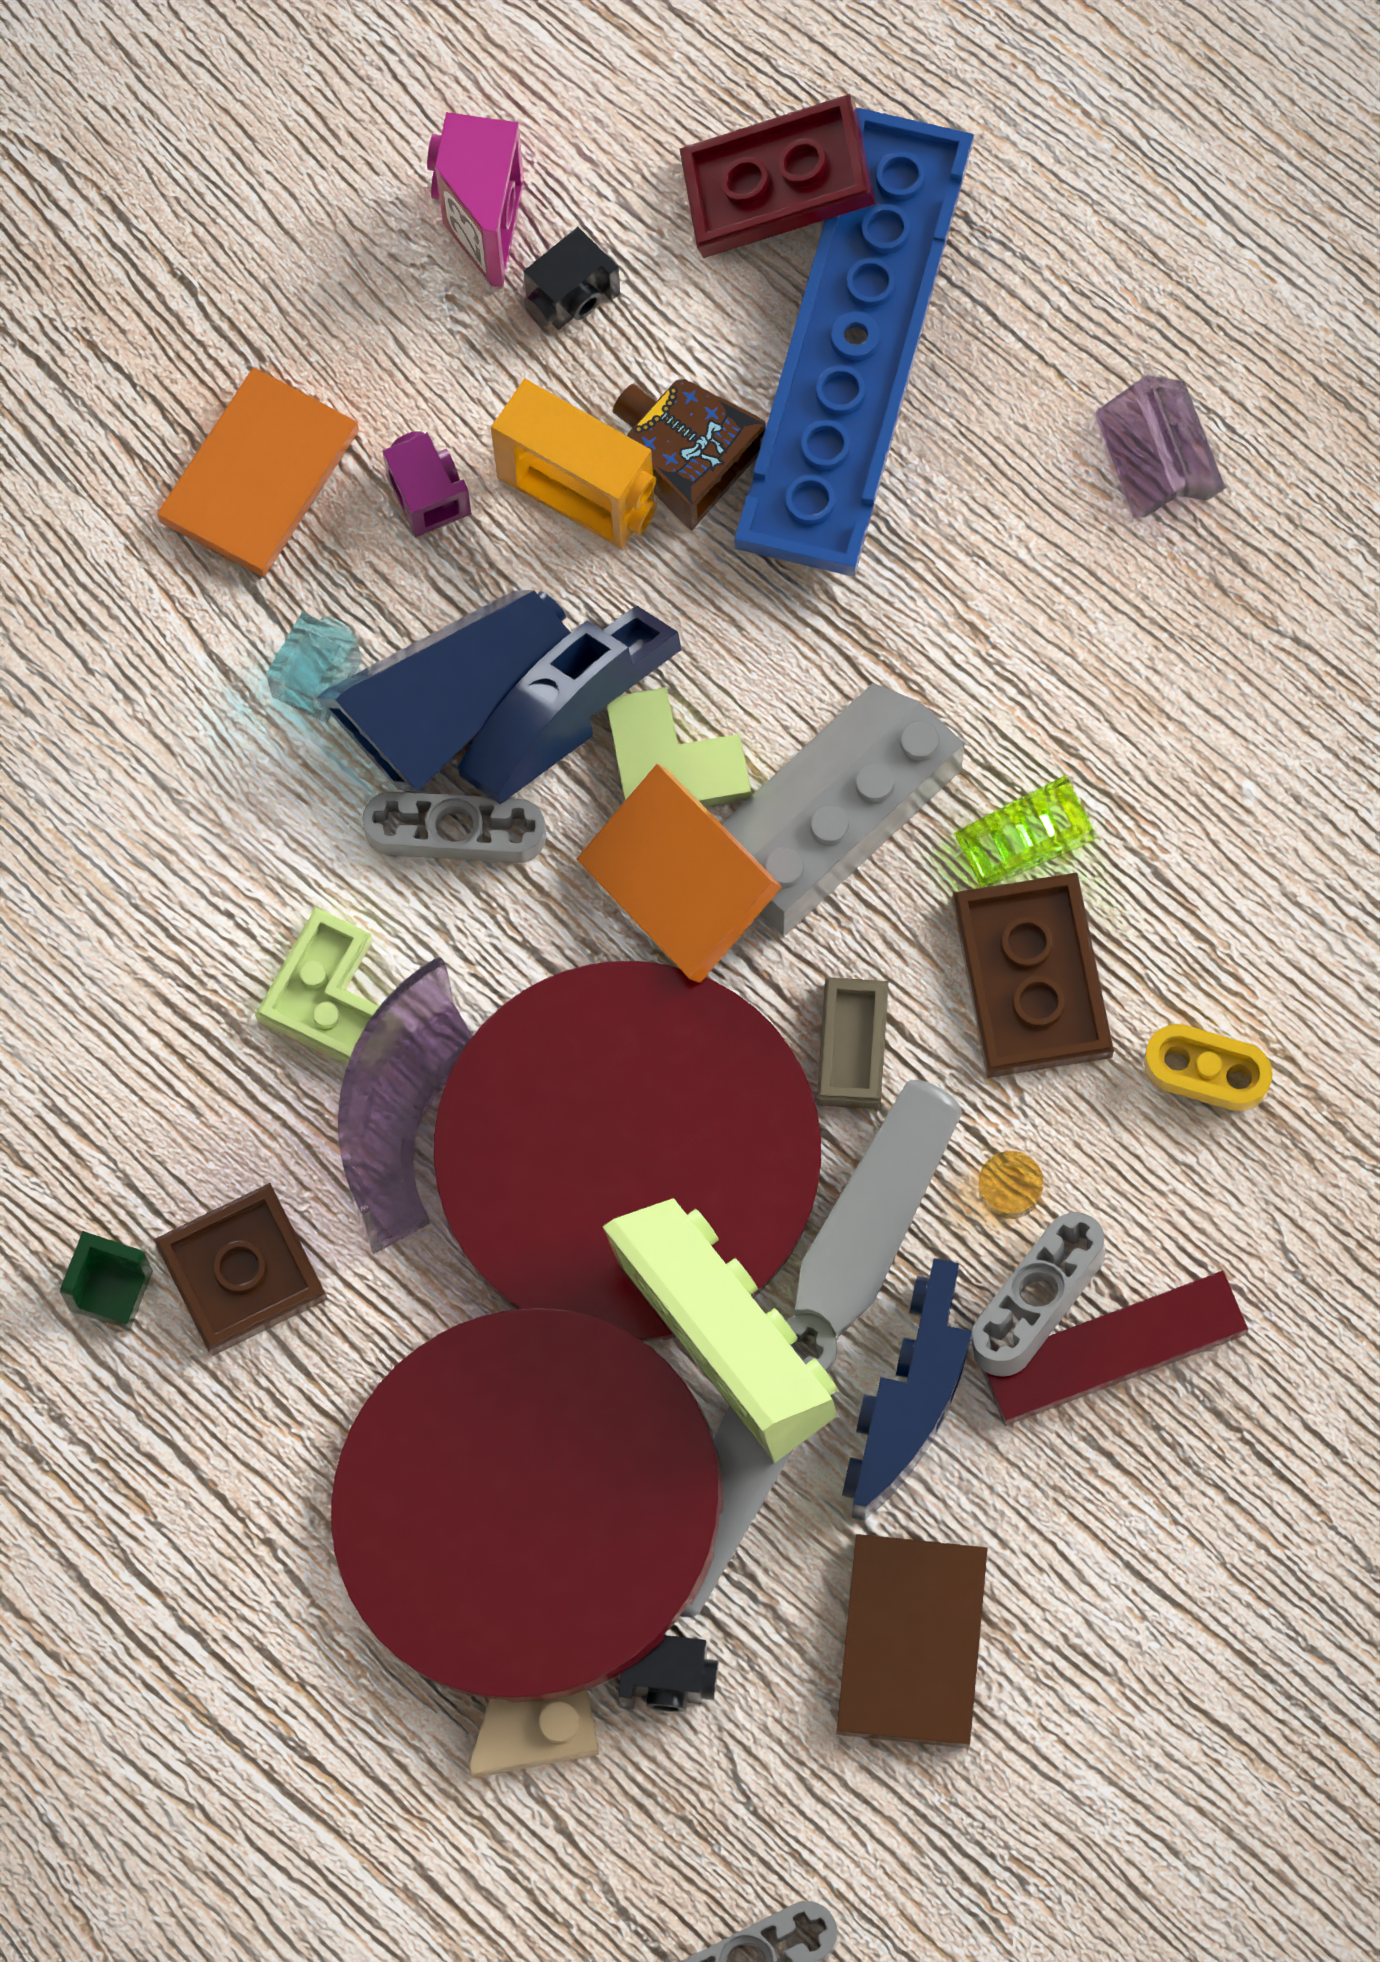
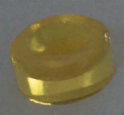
M1004 1151L995 1154L986 1161L979 1175L978 1193L980 1200L989 1212L998 1217L1017 1219L1026 1216L1036 1208L1041 1199L1044 1184L1043 1174L1038 1164L1024 1153Z

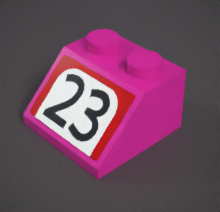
M446 112L442 135L432 134L428 148L427 170L433 171L431 198L440 200L443 224L490 285L503 287L524 185L519 122Z

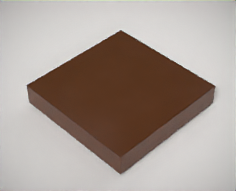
M271 1183L153 1239L211 1357L328 1300Z

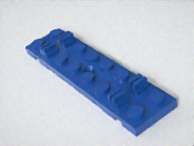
M858 107L857 112L876 204L824 221L753 471L752 484L749 494L746 496L734 539L735 549L852 577H855L974 140V134ZM851 328H860L866 332L868 337L865 342L854 345L846 341L844 334Z

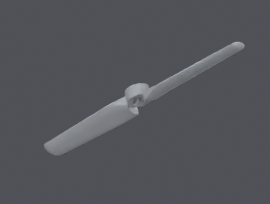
M909 1080L906 1082L802 1260L795 1315L786 1319V1322L798 1338L795 1342L801 1343L806 1335L816 1338L815 1350L821 1356L819 1359L808 1356L804 1360V1364L815 1358L828 1374L833 1369L837 1357L836 1339L874 1303L961 1117L962 1109L958 1102L947 1092L929 1082L922 1080ZM730 1406L714 1436L723 1479V1511L720 1513L719 1526L713 1548L714 1558L705 1581L692 1605L688 1604L680 1615L681 1617H694L700 1613L792 1453L790 1451L774 1463Z

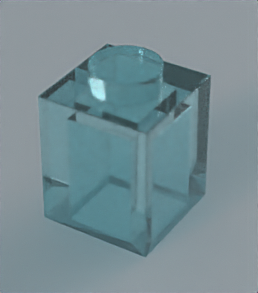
M301 612L266 673L271 696L327 723L331 715L316 698L324 690L354 675L362 662L358 640L354 637L355 634L352 629L333 617L322 616L319 620Z

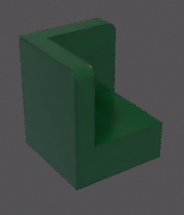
M82 1231L62 1282L60 1294L70 1311L131 1330L153 1270L142 1250Z

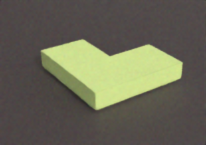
M667 687L620 695L606 705L624 802L656 764L667 768L704 807L748 800L752 796L740 733L678 744Z
M315 907L255 1013L257 1022L369 1076L399 1023L397 1014L346 990L373 942L371 933Z

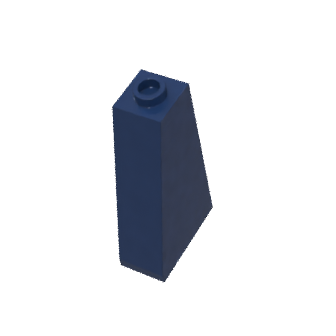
M535 590L512 591L324 690L316 699L398 790L418 792L482 729L491 714L528 671L563 638L571 633L562 622L566 619V615L559 604L542 591L538 593Z

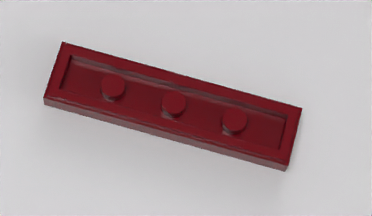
M1222 1270L1048 1336L1026 1367L1016 1374L995 1376L985 1372L982 1368L981 1370L1004 1426L1245 1336L1249 1329L1226 1275Z

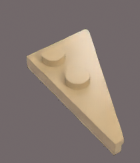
M588 1689L569 1696L544 1701L508 1702L503 1699H489L470 1761L472 1777H481L599 1755Z

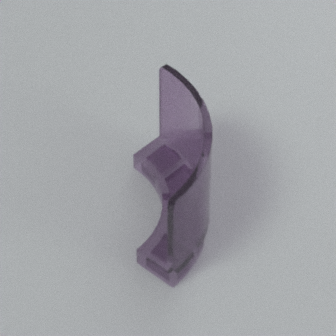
M442 957L435 958L420 967L400 983L381 1003L367 1022L355 1044L346 1067L340 1091L338 1138L342 1164L363 1234L373 1255L430 1224L429 1217L421 1202L415 1179V1141L423 1114L427 1113L433 1100L445 1086L455 1062L468 1041L473 1037L453 1002L447 966Z

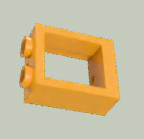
M524 378L491 426L497 478L622 549L633 532L641 535L647 529L657 510L658 504L654 501L656 477L653 476L652 450Z

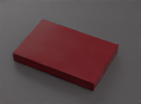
M850 94L679 148L696 245L703 258L876 204L857 107Z

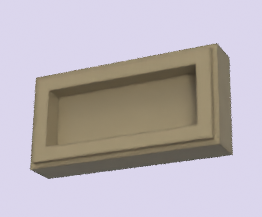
M825 977L817 1105L881 1109L889 981Z

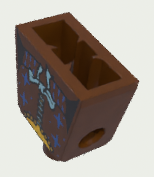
M686 379L675 380L658 400L633 383L620 394L612 410L613 414L632 427L627 436L652 450L653 476L656 477L654 494L691 531L758 457L766 429V422L758 416Z

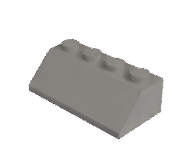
M875 683L871 684L722 823L732 836L782 886L761 911L760 915L785 937L962 770L965 743L920 701Z

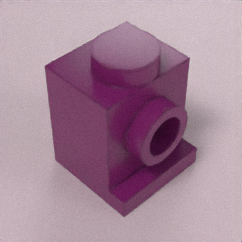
M414 431L396 439L391 447L382 450L386 476L415 538L472 514L469 491L464 479L460 480L448 450L436 451L428 432Z

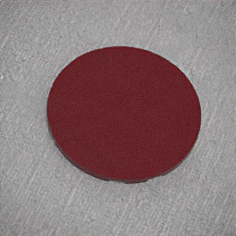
M612 961L569 969L545 978L521 991L503 1004L481 1025L458 1057L445 1084L437 1112L434 1132V1166L437 1190L443 1213L453 1237H455L464 1255L473 1265L480 1278L515 1309L546 1308L583 1313L618 1326L630 1332L641 1341L668 1340L675 1338V1335L618 1264L603 1226L614 1218L674 1198L687 1215L694 1209H697L719 1238L712 1245L713 1249L725 1264L734 1258L737 1259L755 1282L758 1290L751 1295L754 1298L774 1279L788 1261L808 1223L819 1183L821 1132L812 1090L802 1066L778 1030L754 1006L716 981L705 977L701 983L689 979L680 968L644 961Z
M527 1308L483 1315L460 1323L416 1348L389 1372L361 1408L342 1448L333 1484L331 1530L339 1572L352 1603L376 1638L397 1658L429 1680L468 1696L470 1694L489 1699H503L508 1702L544 1701L569 1696L610 1680L639 1662L665 1639L663 1635L676 1622L688 1604L692 1605L705 1581L714 1558L713 1548L717 1536L720 1513L723 1511V1479L720 1459L709 1423L689 1387L664 1358L630 1332L607 1321L583 1313L561 1309Z

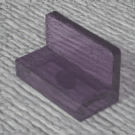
M1146 375L1096 411L1098 424L1133 516L1146 518L1177 496L1209 500L1226 489L1185 381Z

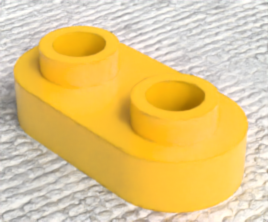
M1171 1024L1156 1031L1148 1042L1144 1057L1146 1073L1149 1079L1160 1089L1232 1111H1246L1259 1105L1268 1094L1272 1082L1273 1072L1271 1063L1266 1054L1258 1047L1184 1024ZM1179 1054L1186 1059L1188 1066L1183 1070H1172L1166 1065L1164 1059L1168 1055ZM1240 1072L1248 1078L1250 1084L1246 1088L1236 1089L1229 1085L1226 1077L1230 1073Z

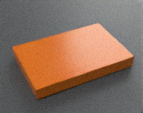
M253 367L157 512L158 520L161 524L264 578L358 434V422Z
M659 764L652 768L576 858L685 975L701 983L782 888L774 877L667 768Z

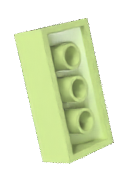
M673 1198L614 1218L603 1226L618 1264L774 1463L838 1416L833 1399L831 1398V1395L838 1389L831 1377L815 1358L804 1364L790 1346L798 1340L792 1328L775 1308L765 1314L751 1297L758 1290L755 1282L737 1259L734 1258L725 1264L713 1249L712 1245L719 1238L697 1209H694L687 1215Z

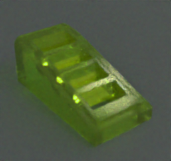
M1067 775L954 832L981 888L993 886L1071 852L1100 837L1076 788ZM1060 803L1072 825L1063 831L1060 830L1050 810L1051 807ZM1035 814L1038 815L1049 837L1039 843L1026 819ZM1014 824L1026 850L1016 855L1003 831V828ZM989 834L1003 859V862L992 866L979 840Z

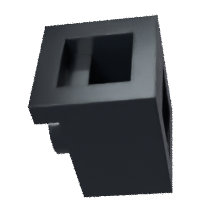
M578 226L523 271L526 293L524 303L526 308L542 326L548 327L552 324L558 331L573 318L581 320L588 316L599 304L603 293L611 301L620 295L619 266Z
M663 1635L665 1639L639 1662L621 1673L618 1695L620 1707L622 1709L634 1710L635 1697L647 1698L646 1707L666 1712H685L687 1703L702 1704V1699L715 1700L719 1660L707 1659V1641L704 1639Z

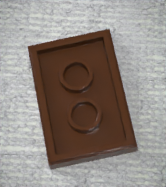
M1078 872L953 892L952 902L986 1077L992 1078L1113 1058L1114 1049Z
M856 1534L836 1735L969 1749L988 1547Z

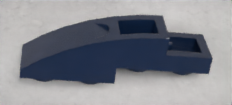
M637 605L603 630L586 620L542 657L499 704L457 767L459 776L497 803L502 804L594 736L590 721L591 716L680 652L682 649L678 631Z
M934 1258L930 1277L917 1275L909 1314L921 1316L916 1340L903 1338L896 1370V1376L907 1378V1383L881 1377L877 1396L864 1394L856 1433L868 1435L863 1460L850 1457L842 1496L854 1498L852 1518L865 1521L895 1493L913 1472L932 1444L948 1413L962 1376L972 1333L969 1330L947 1326L957 1283L959 1263Z

